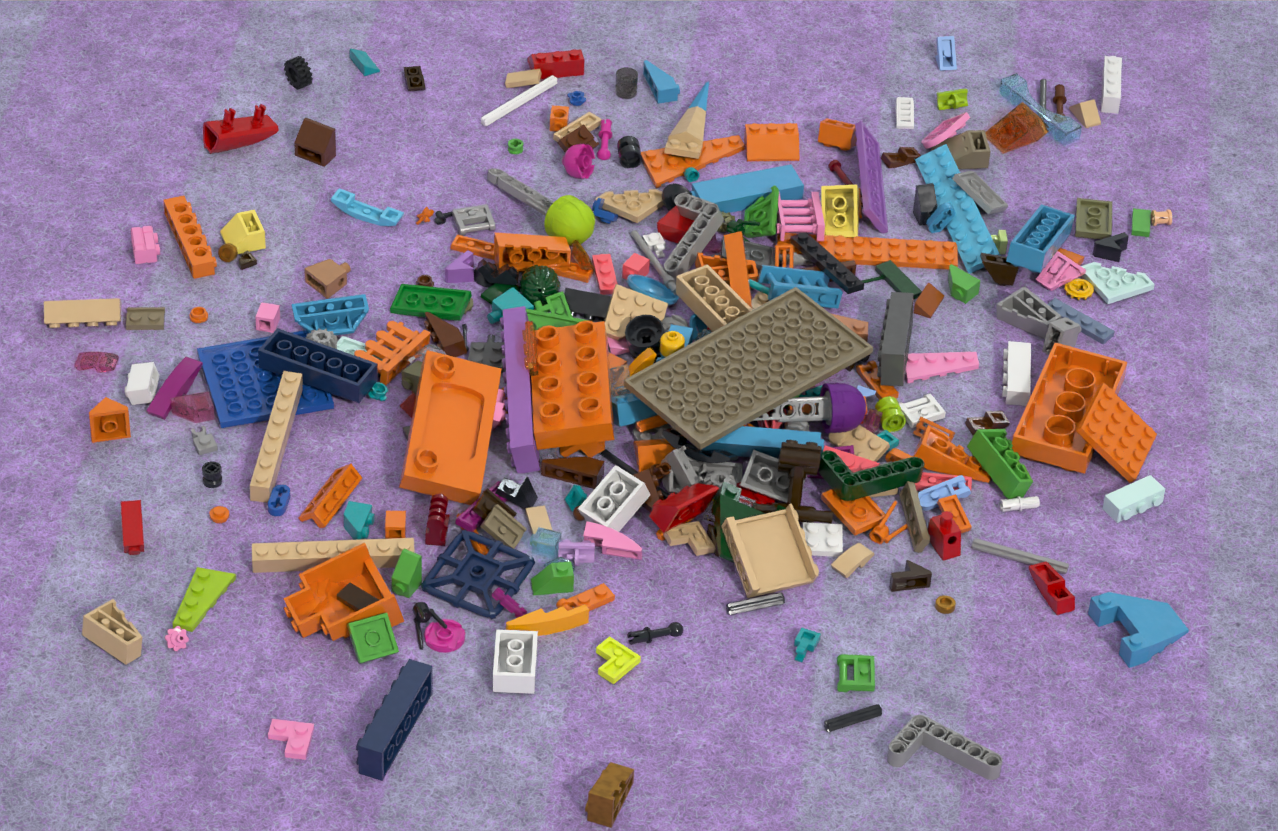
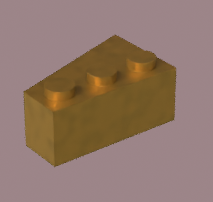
M612 762L608 764L606 769H603L601 776L588 793V801L585 807V812H588L587 821L612 828L634 783V769Z

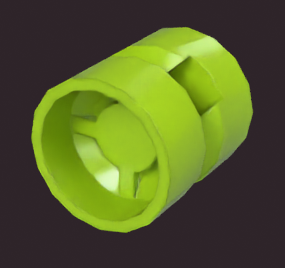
M888 396L876 403L875 412L884 430L895 432L904 427L906 419L896 398Z

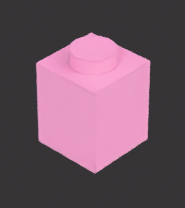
M261 303L255 316L256 330L274 333L280 320V305Z

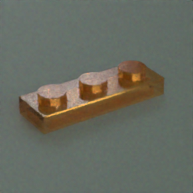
M533 321L525 322V330H522L523 339L526 341V344H523L524 354L527 355L524 358L525 368L530 370L531 376L539 375L536 332Z

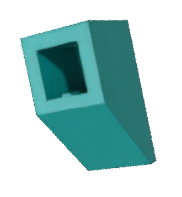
M349 501L343 514L344 528L353 540L367 539L369 525H373L375 520V514L372 513V505Z

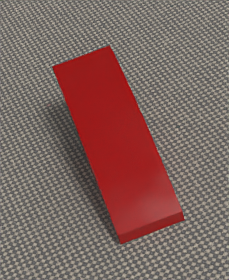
M1047 561L1029 566L1030 574L1038 590L1056 615L1075 610V596L1065 587V579Z

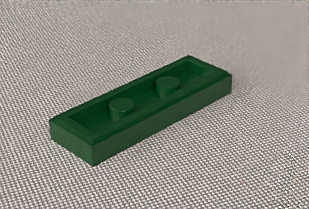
M891 260L876 265L875 271L896 292L914 293L913 300L917 299L922 293Z

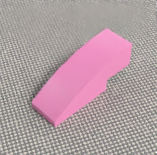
M586 521L583 535L584 540H590L591 543H595V546L602 547V554L642 560V548L633 540L612 528Z

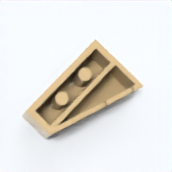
M114 599L83 616L82 635L125 665L141 656L142 636L132 622L127 621L125 613L117 608Z

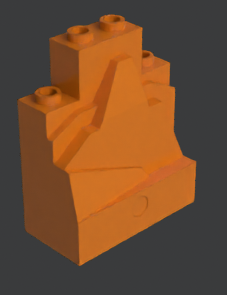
M365 543L298 574L301 580L298 585L301 590L283 598L286 607L283 609L288 619L293 618L290 622L295 632L299 631L303 638L321 629L325 635H330L332 641L341 637L347 638L350 636L347 627L348 623L384 613L388 614L391 627L404 622L395 595L389 591L371 559ZM352 583L379 601L355 611L337 600L336 595L346 585Z

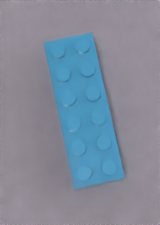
M1041 204L1011 241L1006 262L1016 267L1028 268L1031 272L1041 273L1070 235L1075 215Z

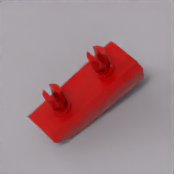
M262 104L259 107L255 105L254 116L234 118L236 111L232 108H229V111L225 109L223 120L203 123L204 148L210 154L249 146L271 137L279 131V128L268 115H264L266 106Z

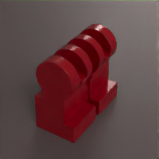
M435 494L431 497L425 532V545H446L450 514H446L448 498L443 494Z

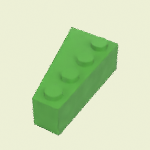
M978 429L967 445V448L979 461L982 468L990 475L993 482L998 485L1006 498L1013 499L1017 498V496L1023 498L1033 480L1025 465L1019 462V454L1013 451L1012 441L1010 439L1007 440L1006 430Z

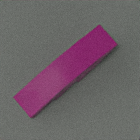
M185 357L165 380L149 405L147 413L165 420L172 406L176 407L182 395L188 393L203 363Z

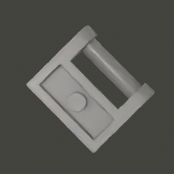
M487 204L452 210V216L457 225L459 235L487 229L492 231L496 228Z

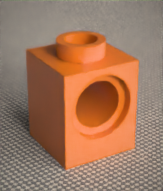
M552 105L550 131L557 132L568 125L569 107Z

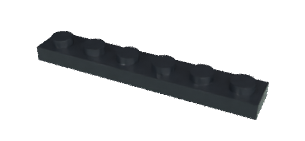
M807 232L790 237V243L847 294L864 290V283Z

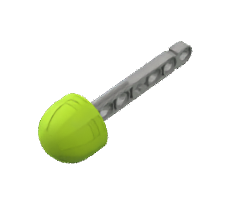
M492 168L488 170V181L497 184L499 188L545 215L544 227L549 236L566 237L569 246H577L584 243L593 234L595 226L594 213L588 205L575 196L565 195L553 202L500 169Z

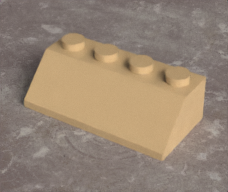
M120 298L44 301V324L49 325V328H60V324H68V327H79V324L87 323V327L98 326V323H106V326H117V322H121L122 302Z

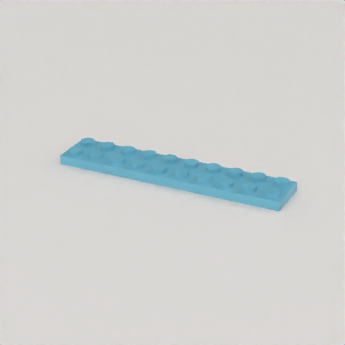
M947 144L916 158L915 161L926 184H934L937 207L948 202L952 204L955 210V216L946 227L953 242L957 244V250L968 273H973L984 267L980 257L981 253L1000 256L973 198L952 179L960 171Z

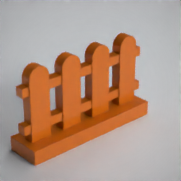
M389 321L386 327L387 331H389L388 333L383 330L377 331L376 340L378 342L373 340L366 341L365 350L367 352L356 350L354 355L377 363L378 373L381 374L380 383L387 385L429 347L431 332L423 330L421 333L417 330L412 331L404 327L402 322ZM394 335L398 336L399 338L403 339L404 341H402V340H400V339L394 337ZM383 345L388 346L389 348L393 349V351L384 347ZM374 354L375 356H377V357H379V358H381V359H383V360L381 361V360L377 359L376 357H374V356H372V355Z

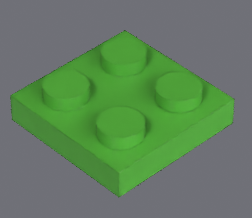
M387 613L347 624L359 664L399 652Z

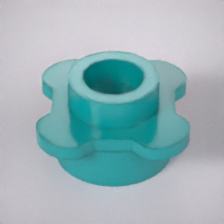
M376 382L368 396L371 399L385 401L388 388L383 383Z

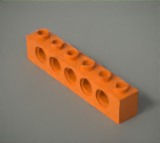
M184 195L164 199V214L193 279L215 275L214 268L217 267L215 256L212 257L210 245L207 246L205 234L202 235L200 223L197 224L195 212L192 213L191 203L187 202Z

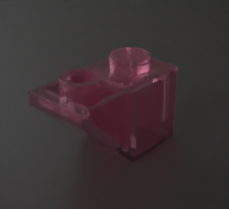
M209 391L171 398V411L173 415L194 423L214 420V406Z

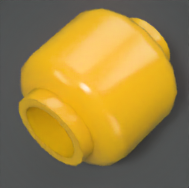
M668 331L660 338V352L664 357L685 347V339L679 332Z

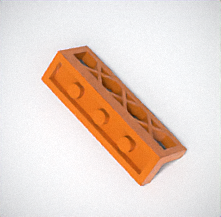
M351 463L335 469L298 517L300 521L313 519L319 528L326 527L362 480V476Z

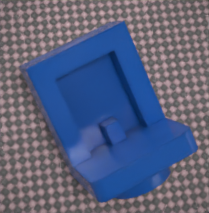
M598 198L592 206L594 216L601 217L600 221L611 224V221H617L618 214L602 210L605 199Z

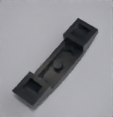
M672 428L662 431V435L675 449H680L685 445L686 450L684 452L686 456L707 463H724L738 459L737 455L723 449L714 450L713 453L703 449L700 450L696 446L686 443L687 438Z

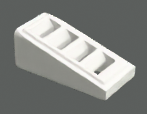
M897 97L895 106L896 128L914 129L913 98Z

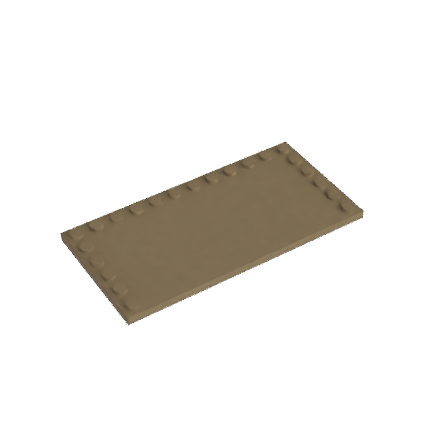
M794 287L624 380V387L701 450L873 353V347L805 293Z

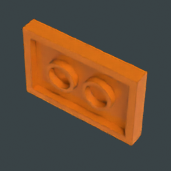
M833 489L821 493V500L854 536L879 525L885 516V513L869 496L845 501L839 498Z

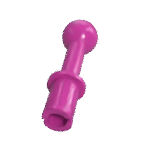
M604 119L601 120V130L598 134L602 140L601 149L598 150L597 157L601 160H607L611 157V153L608 150V140L612 138V121L606 119V123Z

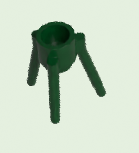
M738 219L737 222L732 220L727 224L726 232L731 234L742 231L744 235L745 228L743 225L760 226V223L744 221L742 219Z

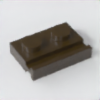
M488 488L483 491L482 496L473 508V511L484 520L496 504L501 506L512 517L517 515L513 509Z

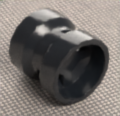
M215 461L205 463L202 466L204 486L208 488L219 487L222 484L221 465Z

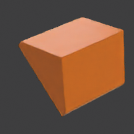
M105 397L89 412L92 443L131 437L127 406Z
M665 438L633 441L638 472L647 470L654 464H661V461L675 448Z

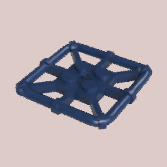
M465 529L461 530V533L455 536L446 550L439 554L437 562L424 578L421 588L424 592L453 604V607H461L482 617L496 619V616L503 611L504 607L500 604V601L495 608L493 607L489 596L491 588L495 584L507 589L505 595L508 594L512 598L513 595L519 592V587L531 572L535 561L532 556L506 546L502 541H494ZM470 539L491 549L486 555L473 550ZM463 541L468 552L464 559L460 561L450 557ZM502 552L517 559L500 562L493 558L497 553ZM449 565L456 568L451 575L435 578L443 566ZM524 567L513 582L500 577L504 571ZM479 571H482V574H480V575H475V573H474V572L478 573ZM452 583L462 586L456 597L435 588ZM470 590L483 595L487 609L463 599Z

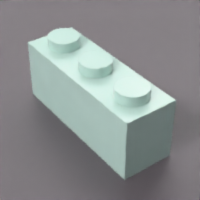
M1149 475L1105 495L1102 509L1117 523L1122 520H1128L1133 515L1143 513L1153 506H1159L1163 502L1165 488Z

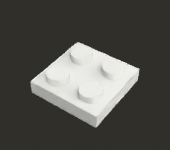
M803 522L802 528L805 532V540L807 545L810 546L813 556L839 557L843 554L842 524Z

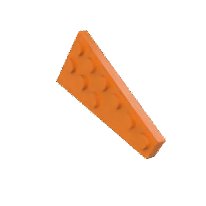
M736 135L703 141L699 159L665 154V148L643 151L641 155L642 162L656 188H659L663 183H670L675 178L684 176L685 169L688 167H693L698 171L705 168L709 163L714 164L723 157H730L744 151L745 145L740 136Z

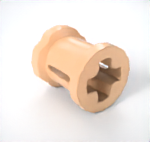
M1167 209L1160 212L1152 210V225H1171V210Z

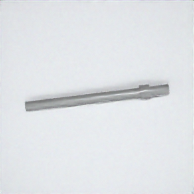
M636 230L632 231L631 236L646 257L650 259V262L662 277L664 285L674 295H677L674 278L665 271Z

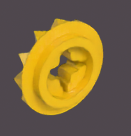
M1079 278L1066 283L1064 288L1066 295H1070L1071 299L1077 298L1078 301L1080 298L1086 300L1087 297H1092L1094 293L1093 285L1089 281Z

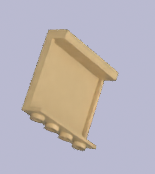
M789 504L784 510L735 520L734 516L729 517L721 525L747 598L810 584L819 576L818 566L814 564L811 548L806 543L805 532L800 527L798 513L794 510L792 504Z

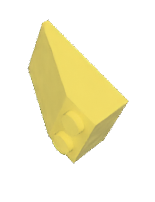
M821 186L822 213L825 223L824 235H842L852 238L858 236V186Z

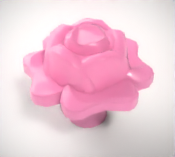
M180 626L168 629V635L165 636L167 647L173 648L174 651L186 648V643L189 641L186 630L181 629Z

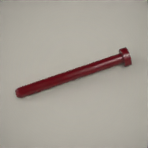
M833 160L829 163L828 168L830 171H835L845 185H854L841 169V163L838 160Z

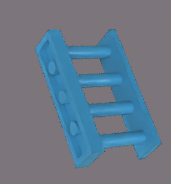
M762 265L757 281L758 283L771 285L768 295L769 301L797 287L821 307L838 309L843 294L841 289L828 287L830 278L822 271Z

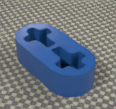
M280 484L273 488L268 501V512L270 515L282 516L286 512L290 500V488L287 485Z

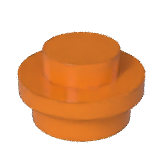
M195 307L191 310L189 317L194 323H203L208 319V313L203 307Z
M223 506L214 507L209 512L211 520L215 523L226 522L230 515L229 510Z

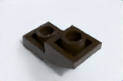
M421 66L404 67L403 72L408 91L425 90Z

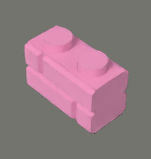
M152 226L131 228L135 264L157 262V255H160V247L157 244V232L153 233Z

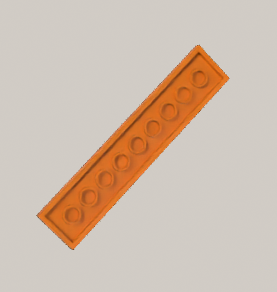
M785 232L784 241H781L780 234H777V245H792L790 237L797 234ZM809 234L813 239L816 240L815 234ZM824 235V241H817L838 261L854 260L856 265L876 266L891 260L897 267L949 270L951 264L958 267L956 242L860 236L852 238L842 235ZM794 246V252H797V254H802V253ZM786 249V254H790V249Z

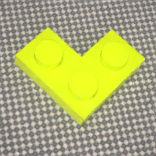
M610 636L596 647V653L607 660L598 668V675L612 684H615L641 662V656Z

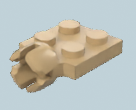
M861 425L851 431L829 433L828 436L829 442L836 447L853 445L856 456L875 462L890 448L888 442Z

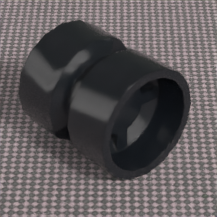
M633 136L622 137L617 143L619 162L624 168H636L642 162L639 141Z

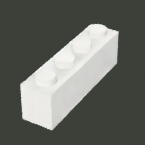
M1105 56L1101 112L1115 114L1119 112L1122 58Z
M1008 341L1007 349L1004 348L1003 360H1006L1003 362V372L1006 373H1003L1002 384L1006 386H1003L1002 397H1006V404L1027 406L1030 399L1031 343Z

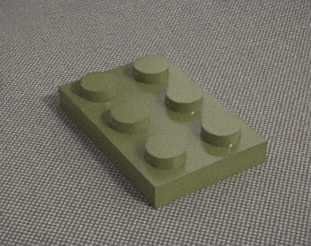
M1077 198L1075 237L1093 239L1111 237L1113 201Z

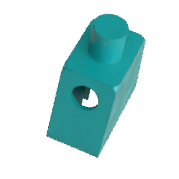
M511 288L492 301V312L487 314V318L491 324H494L503 317L504 309L525 306L526 309L534 310V306L515 288Z

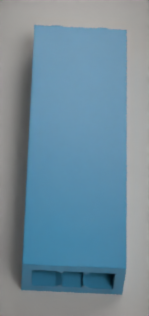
M790 164L692 183L690 193L692 196L717 204L721 212L732 213L746 210L761 196L766 198L772 192L770 188L774 185L779 189L781 200L803 199L804 184Z
M742 426L706 446L703 450L713 453L714 450L723 449L738 457L750 458L753 450L779 459L781 444L786 442V440H796L798 444H806V442L818 443V446H822V453L824 439H821V432Z

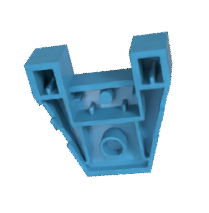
M1111 592L1091 597L1088 614L1098 627L1120 621L1129 632L1130 636L1121 639L1119 656L1129 668L1148 662L1152 656L1162 652L1170 643L1173 644L1189 632V629L1168 603Z

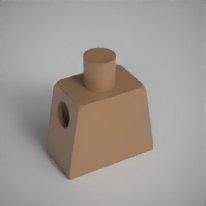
M327 259L304 268L305 282L328 299L347 285V273L351 271V268L346 262L338 265L332 259Z

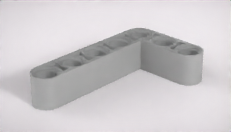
M687 193L677 195L674 202L681 216L694 220V222L664 263L665 271L675 281L676 276L689 271L696 261L697 252L701 253L724 221L717 204Z
M924 715L912 717L889 744L887 762L893 767L905 765L919 747L923 745L988 780L999 778L1001 773L1002 757L999 754Z

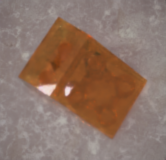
M1021 102L985 133L987 139L1004 154L1037 142L1048 133L1044 121L1024 102Z

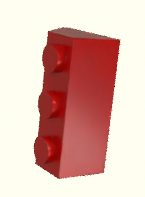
M581 49L531 54L527 58L530 70H541L540 79H546L551 75L556 78L584 75L585 59Z
M700 483L690 487L685 486L679 493L676 494L674 492L662 501L660 499L655 502L649 517L665 533L704 513L719 488L715 485Z

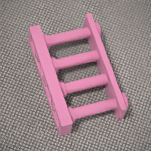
M779 192L776 234H780L781 241H784L785 232H811L816 235L817 241H824L825 223L819 192H811V198H808V200H781ZM782 207H808V208H782ZM784 215L809 216V217H784ZM785 224H811V225H785Z

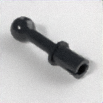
M672 622L666 628L650 630L649 627H645L643 630L630 631L627 637L632 638L628 640L630 645L641 642L651 643L652 638L668 635L673 637L681 636L684 629L679 622Z

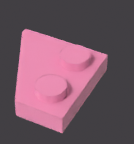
M1057 251L1036 278V282L1053 291L1084 275L1086 269Z

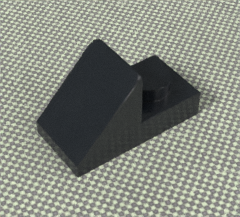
M1123 232L1095 241L1093 256L1120 262L1121 252L1127 249L1129 236Z
M527 476L521 485L504 477L495 494L524 509L533 507L538 499Z

